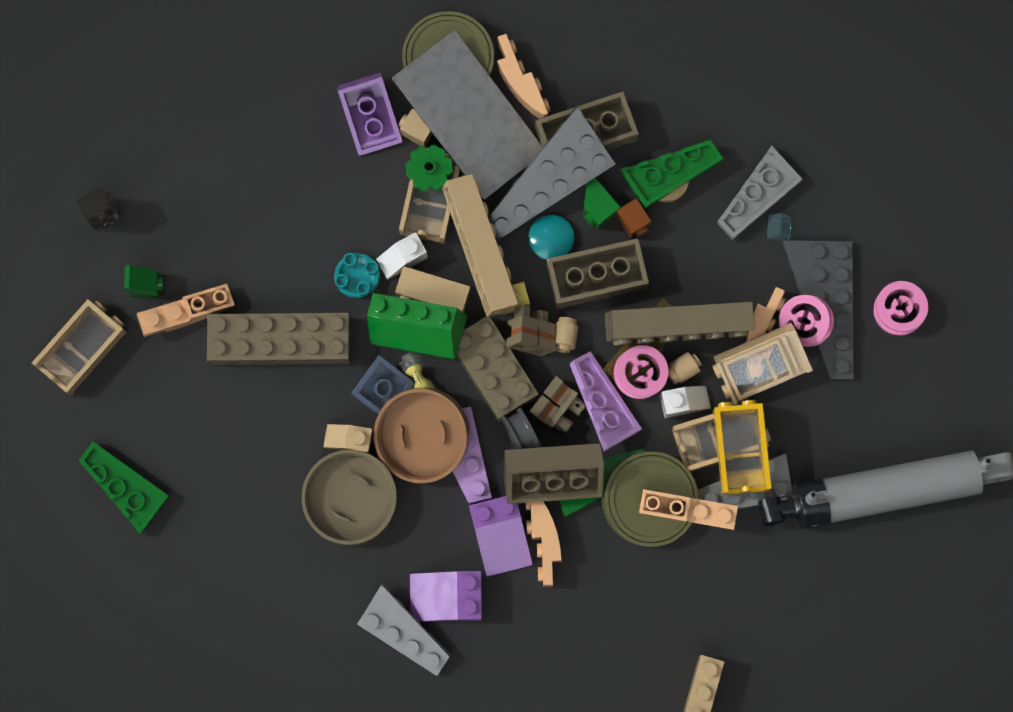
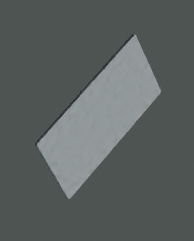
M456 31L451 32L392 77V81L463 175L473 174L474 180L479 182L481 188L480 197L483 200L528 166L542 149L539 141Z

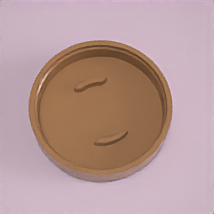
M418 387L397 394L383 406L375 422L374 443L380 460L391 473L408 482L429 483L447 476L461 464L469 448L470 427L464 410L450 395L438 389Z

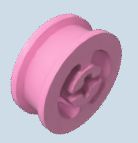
M896 281L884 287L877 296L873 308L874 317L878 325L887 333L897 336L907 335L914 332L925 320L928 313V301L924 292L915 284L907 281ZM893 294L906 295L899 296L897 300L895 298L890 304L889 309L885 308V301L889 296ZM898 305L900 307L904 306L905 310H897L896 307ZM913 308L916 309V317L911 322H896L902 321L904 317L907 318Z
M799 295L787 301L781 309L779 327L789 323L793 324L794 322L798 330L811 332L817 329V333L809 338H803L798 335L803 347H813L822 344L831 335L834 328V314L831 307L823 299L811 295ZM804 304H811L820 312L821 320L815 312L801 310L796 313V310ZM803 318L811 320V323L806 324L803 322Z
M639 345L628 349L620 355L614 366V380L617 387L625 395L635 399L648 398L658 393L664 387L668 378V365L664 356L650 346ZM637 356L648 358L656 368L655 381L652 380L653 367L633 380L636 384H644V389L631 385L625 374L627 364L630 365L629 377L649 364V362L644 360L639 361Z

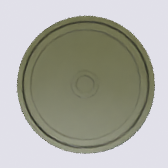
M438 12L420 20L408 33L402 50L403 68L451 32L456 31L491 78L494 69V48L489 34L474 18L459 12Z
M654 451L637 452L620 460L608 473L603 484L601 497L603 513L612 530L624 540L646 547L666 545L682 536L692 522L639 513L643 489L698 499L695 480L687 467L673 456Z

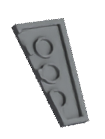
M771 145L717 224L732 240L735 239L802 181V178Z
M383 583L357 625L436 676L439 675L451 656L430 632L426 631L420 624L421 622L408 612L404 604L390 593Z

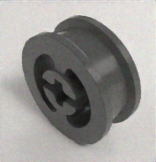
M518 408L517 413L509 418L501 417L515 449L541 447L532 426L521 408Z

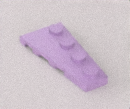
M591 351L570 363L604 452L642 430Z
M467 407L462 409L467 416L470 427L469 448L465 458L453 473L468 503L471 504L492 499L472 409Z

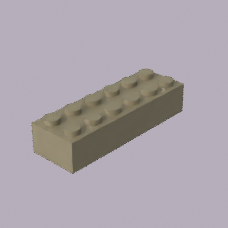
M752 302L612 310L605 313L606 342L613 341V345H627L631 343V340H636V344L655 342V338H659V342L662 343L674 342L678 340V337H682L683 341H693L701 339L703 335H705L706 340L720 339L724 337V334H728L729 338L748 336L747 332L754 330Z
M349 313L207 314V361L210 365L350 364L351 318Z

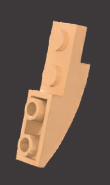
M506 34L498 36V46L503 59L497 61V68L507 87L515 98L539 119L547 117L548 112L551 110L547 99H542L539 92L542 91V87L538 77L534 78L532 72L524 74L525 69L522 61H517L514 54L517 52L514 41L508 40Z
M224 284L184 296L179 301L137 313V318L143 335L146 337L162 331L169 332L207 318V314L221 313L234 307L235 304L228 285Z
M776 287L767 307L757 304L753 313L754 330L747 332L746 342L767 334L765 333L766 331L771 332L776 321L772 317L776 310L781 311L786 300L782 298L784 290ZM775 345L765 349L769 356ZM762 351L745 357V370L748 381L752 382L755 376L759 378L765 365L761 364L763 360Z
M643 489L639 513L734 530L738 506Z
M543 501L526 503V511L531 510V520H526L527 534H532V540L541 539V543H537V558L542 557V567H538V581H543V587L553 586L552 563L562 561L557 530L550 512Z

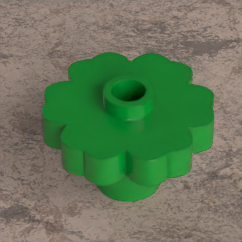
M431 145L428 149L424 146L418 147L417 150L411 152V160L406 163L407 178L413 180L415 189L421 190L424 193L428 192L431 188L436 192L440 191L448 180L447 177L453 174L452 160L446 157L444 149L438 148L435 145Z

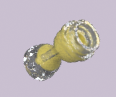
M410 352L401 357L402 361L399 363V366L407 375L414 378V388L428 387L437 389L429 379L424 378L422 375L423 363L420 359V354Z

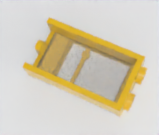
M756 400L742 401V405L733 406L732 402L719 403L718 407L714 408L713 414L721 495L770 491L772 488L763 403L756 404Z

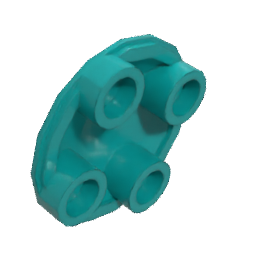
M556 215L543 216L537 219L530 228L528 235L529 245L533 252L542 260L566 255L572 250L574 232L569 222L562 217Z
M347 253L335 268V284L341 293L348 297L360 298L367 296L379 284L380 271L378 264L366 254Z

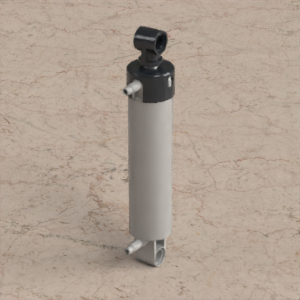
M971 450L826 479L819 478L793 484V497L787 496L785 500H781V497H770L757 503L763 526H774L785 522L786 518H791V520L797 518L800 527L808 529L829 525L833 522L982 494L983 485L1013 479V457L1011 452L977 458L975 452Z

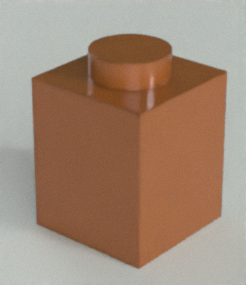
M634 199L616 212L617 219L630 238L634 236L639 238L649 231L648 228L651 225V220L637 199Z

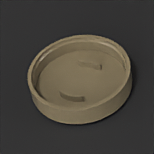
M356 450L337 451L319 460L307 474L301 496L303 512L311 527L327 541L342 546L362 545L380 536L393 520L397 508L396 485L386 466L374 456Z

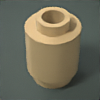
M560 317L558 322H556V351L570 353V350L575 349L578 334L577 320L569 317Z
M686 352L668 364V377L674 385L683 383L700 372L699 366H701V363L695 354L690 355Z

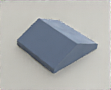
M378 355L351 394L365 406L379 414L383 406L392 397L411 389L415 382Z

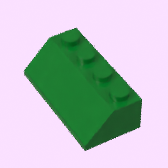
M373 293L367 314L370 343L381 347L456 360L467 314L456 307Z

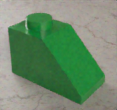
M593 178L586 183L583 210L585 215L583 218L591 227L594 225L597 229H600L616 216L620 206L598 180Z
M125 265L124 288L131 297H160V291L164 290V277H160V273L155 269Z

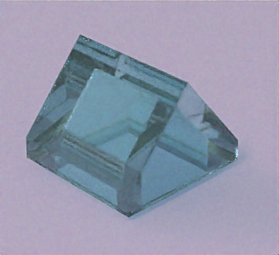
M783 213L769 215L767 239L790 240L792 217Z

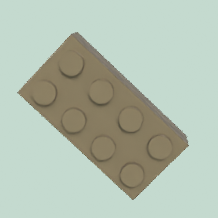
M624 92L578 106L607 151L637 141L638 131ZM574 108L535 120V129L542 148L557 132L560 125L570 116Z
M638 239L548 258L546 262L557 309L644 290L649 285Z
M490 317L483 318L463 331L457 357L498 423L502 421L501 417L505 416L507 418L517 412L518 408L522 409L538 399L539 394L510 348L506 347L505 340Z
M600 443L505 450L504 484L507 504L602 497L604 462Z

